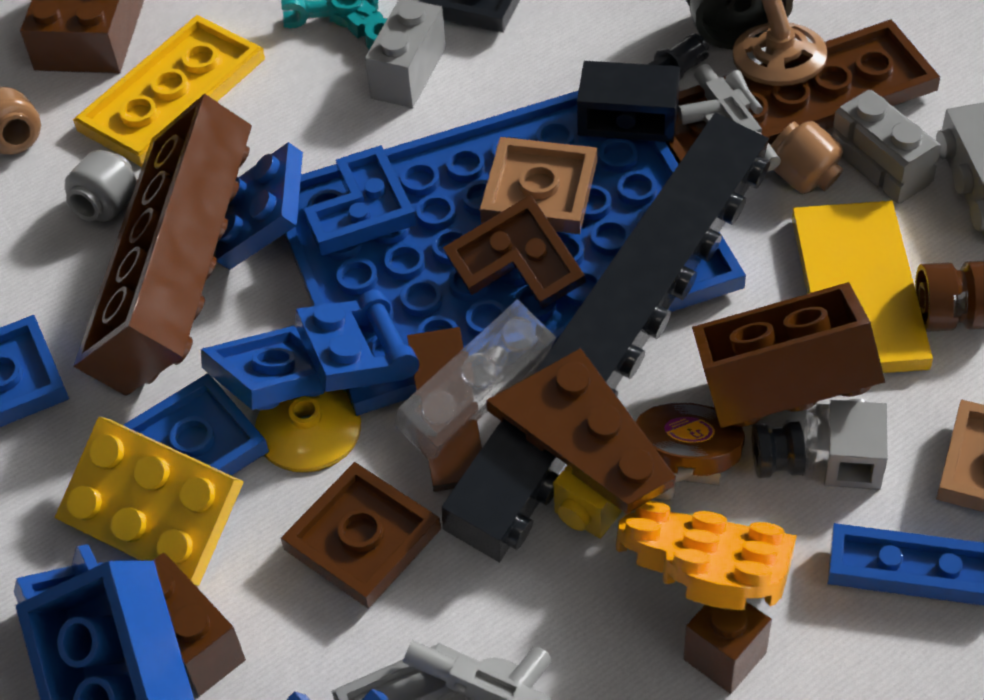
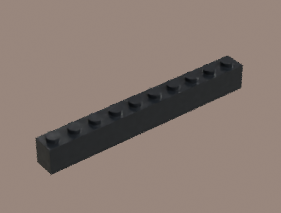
M716 112L713 114L534 374L581 348L618 397V391L615 388L623 376L631 379L635 375L645 356V350L642 348L649 337L658 339L666 328L672 313L669 307L675 298L684 300L690 292L697 277V272L694 270L701 259L709 262L715 254L722 239V234L719 232L724 224L727 222L733 225L739 218L746 203L744 194L751 186L757 189L765 178L770 166V161L764 159L769 141L768 137ZM506 419L502 422L500 421L442 505L443 530L500 563L510 547L518 550L526 540L533 525V520L530 519V516L538 504L548 505L553 499V482L559 476L565 463L546 449L541 451L526 440V434Z

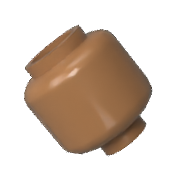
M0 87V154L14 155L22 153L33 146L39 137L41 130L40 116L24 94L14 88Z
M795 121L790 123L771 145L781 159L779 166L774 169V172L801 194H807L816 187L826 191L844 170L838 164L843 155L842 145L813 121H806L800 125Z

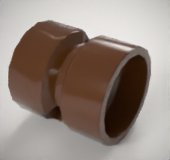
M966 261L960 270H956L954 265L949 262L920 264L918 266L915 276V290L926 332L952 331L959 322H962L969 330L984 329V261Z

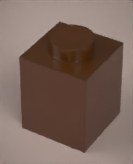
M747 601L744 610L704 605L686 625L683 660L732 694L767 653L772 619Z

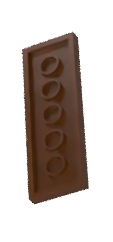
M892 19L825 41L827 47L826 64L815 77L805 82L789 86H771L755 82L743 75L749 91L763 107V111L760 114H755L751 108L747 110L762 128V135L769 138L768 143L770 146L778 135L794 121L798 125L806 121H813L824 130L833 128L835 112L839 107L867 90H873L890 105L895 106L938 91L940 82L939 74ZM802 53L795 60L785 64V69L802 65L810 57ZM759 64L761 66L767 67V64ZM701 85L679 91L678 106L708 101L705 98V91ZM677 111L674 142L665 143L679 164L707 124L705 121L681 125Z

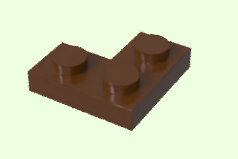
M532 195L527 196L443 247L446 256L471 295L514 269L518 271L542 309L586 283L585 274Z

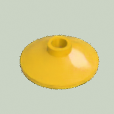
M336 390L314 397L302 396L280 402L275 408L260 410L255 428L266 439L269 450L264 455L266 459L284 470L306 473L333 466L351 452L360 436L361 417L360 415L356 416L347 392ZM306 415H311V416L308 417V418H304V419L301 418V417L306 416Z

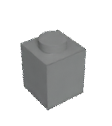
M849 399L846 401L830 400L825 427L824 486L881 490L888 460L887 403L867 402L861 399Z

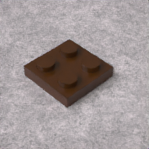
M354 462L280 539L286 552L369 609L441 530L440 517Z

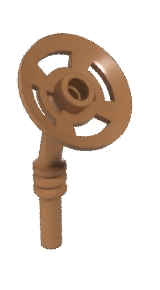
M762 0L769 23L761 24L745 31L736 40L733 47V62L736 68L750 80L771 86L795 85L815 77L824 68L827 60V47L824 40L807 27L789 23L782 0ZM766 31L762 33L759 37H753L754 35L760 32ZM766 47V52H764L761 48ZM752 51L755 58L767 64V67L755 63L746 53ZM802 53L810 57L802 65L785 69V64L795 60Z

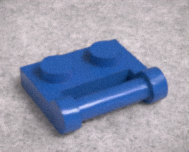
M370 290L362 294L355 301L323 303L318 306L296 309L295 327L325 392L405 380L412 377L418 371L420 366L419 360L414 350L410 346L405 345L389 315L391 310L390 304L383 292ZM359 326H372L386 354L385 356H373Z

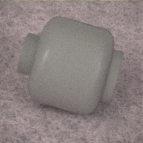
M104 150L92 151L66 176L64 184L66 200L71 210L84 220L111 221L130 202L137 180L131 164L123 156Z

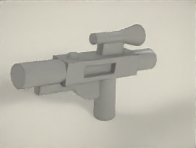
M703 64L699 66L694 72V77L704 89L705 98L708 101L678 106L680 124L685 125L705 121L707 124L716 112L762 135V128L747 109L751 108L755 114H760L763 111V107L749 91L741 71L734 70L724 79L723 77L719 78L710 65ZM768 143L764 159L770 161L767 171L770 172L779 166L781 159Z
M412 640L403 659V663L445 681V687L474 700L552 699V697L531 688L552 661L549 653L541 647H533L521 663L517 665L502 658H488L478 661L440 643L437 644L434 650Z

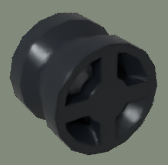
M798 419L786 420L779 427H770L765 422L752 425L753 461L759 479L770 478L775 471H787L792 476L805 473V442L802 426Z

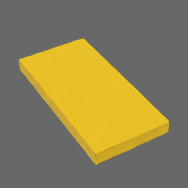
M196 15L73 119L75 128L81 134L142 167L151 139L204 93L218 102L265 60L263 48Z
M893 200L794 207L792 224L807 294L849 282L871 322L883 373L930 370L933 357Z

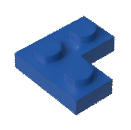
M382 145L336 159L337 172L347 194L303 208L307 225L321 256L416 225L413 207Z

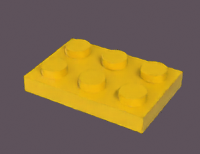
M98 416L54 518L140 561H152L165 552L194 585L199 586L244 481L113 420Z

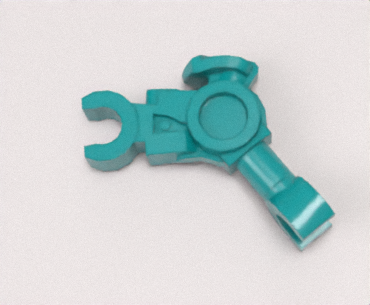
M281 0L282 10H288L283 11V25L285 28L301 27L310 18L329 17L330 22L346 27L356 38L359 39L364 36L366 47L369 50L388 19L383 18V15L378 11V0Z

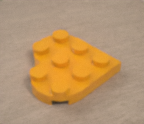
M650 500L636 508L635 513L627 514L619 520L616 551L619 553L629 549L636 552V565L663 573V582L666 585L675 583V581L686 585L685 598L712 607L744 610L746 598H764V601L769 606L775 605L782 598L794 555L797 536L786 534L780 526L766 522L751 523L750 526L727 522L725 516L710 511H697L693 515L670 512V507L667 504Z

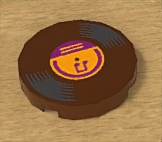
M668 403L646 410L636 420L637 425L673 473L678 474V467L693 468V475L709 476L728 470L739 463L745 442L743 427L731 425L721 428L716 410L712 406L696 403Z

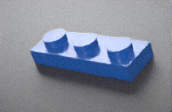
M834 523L831 535L827 584L984 606V543Z

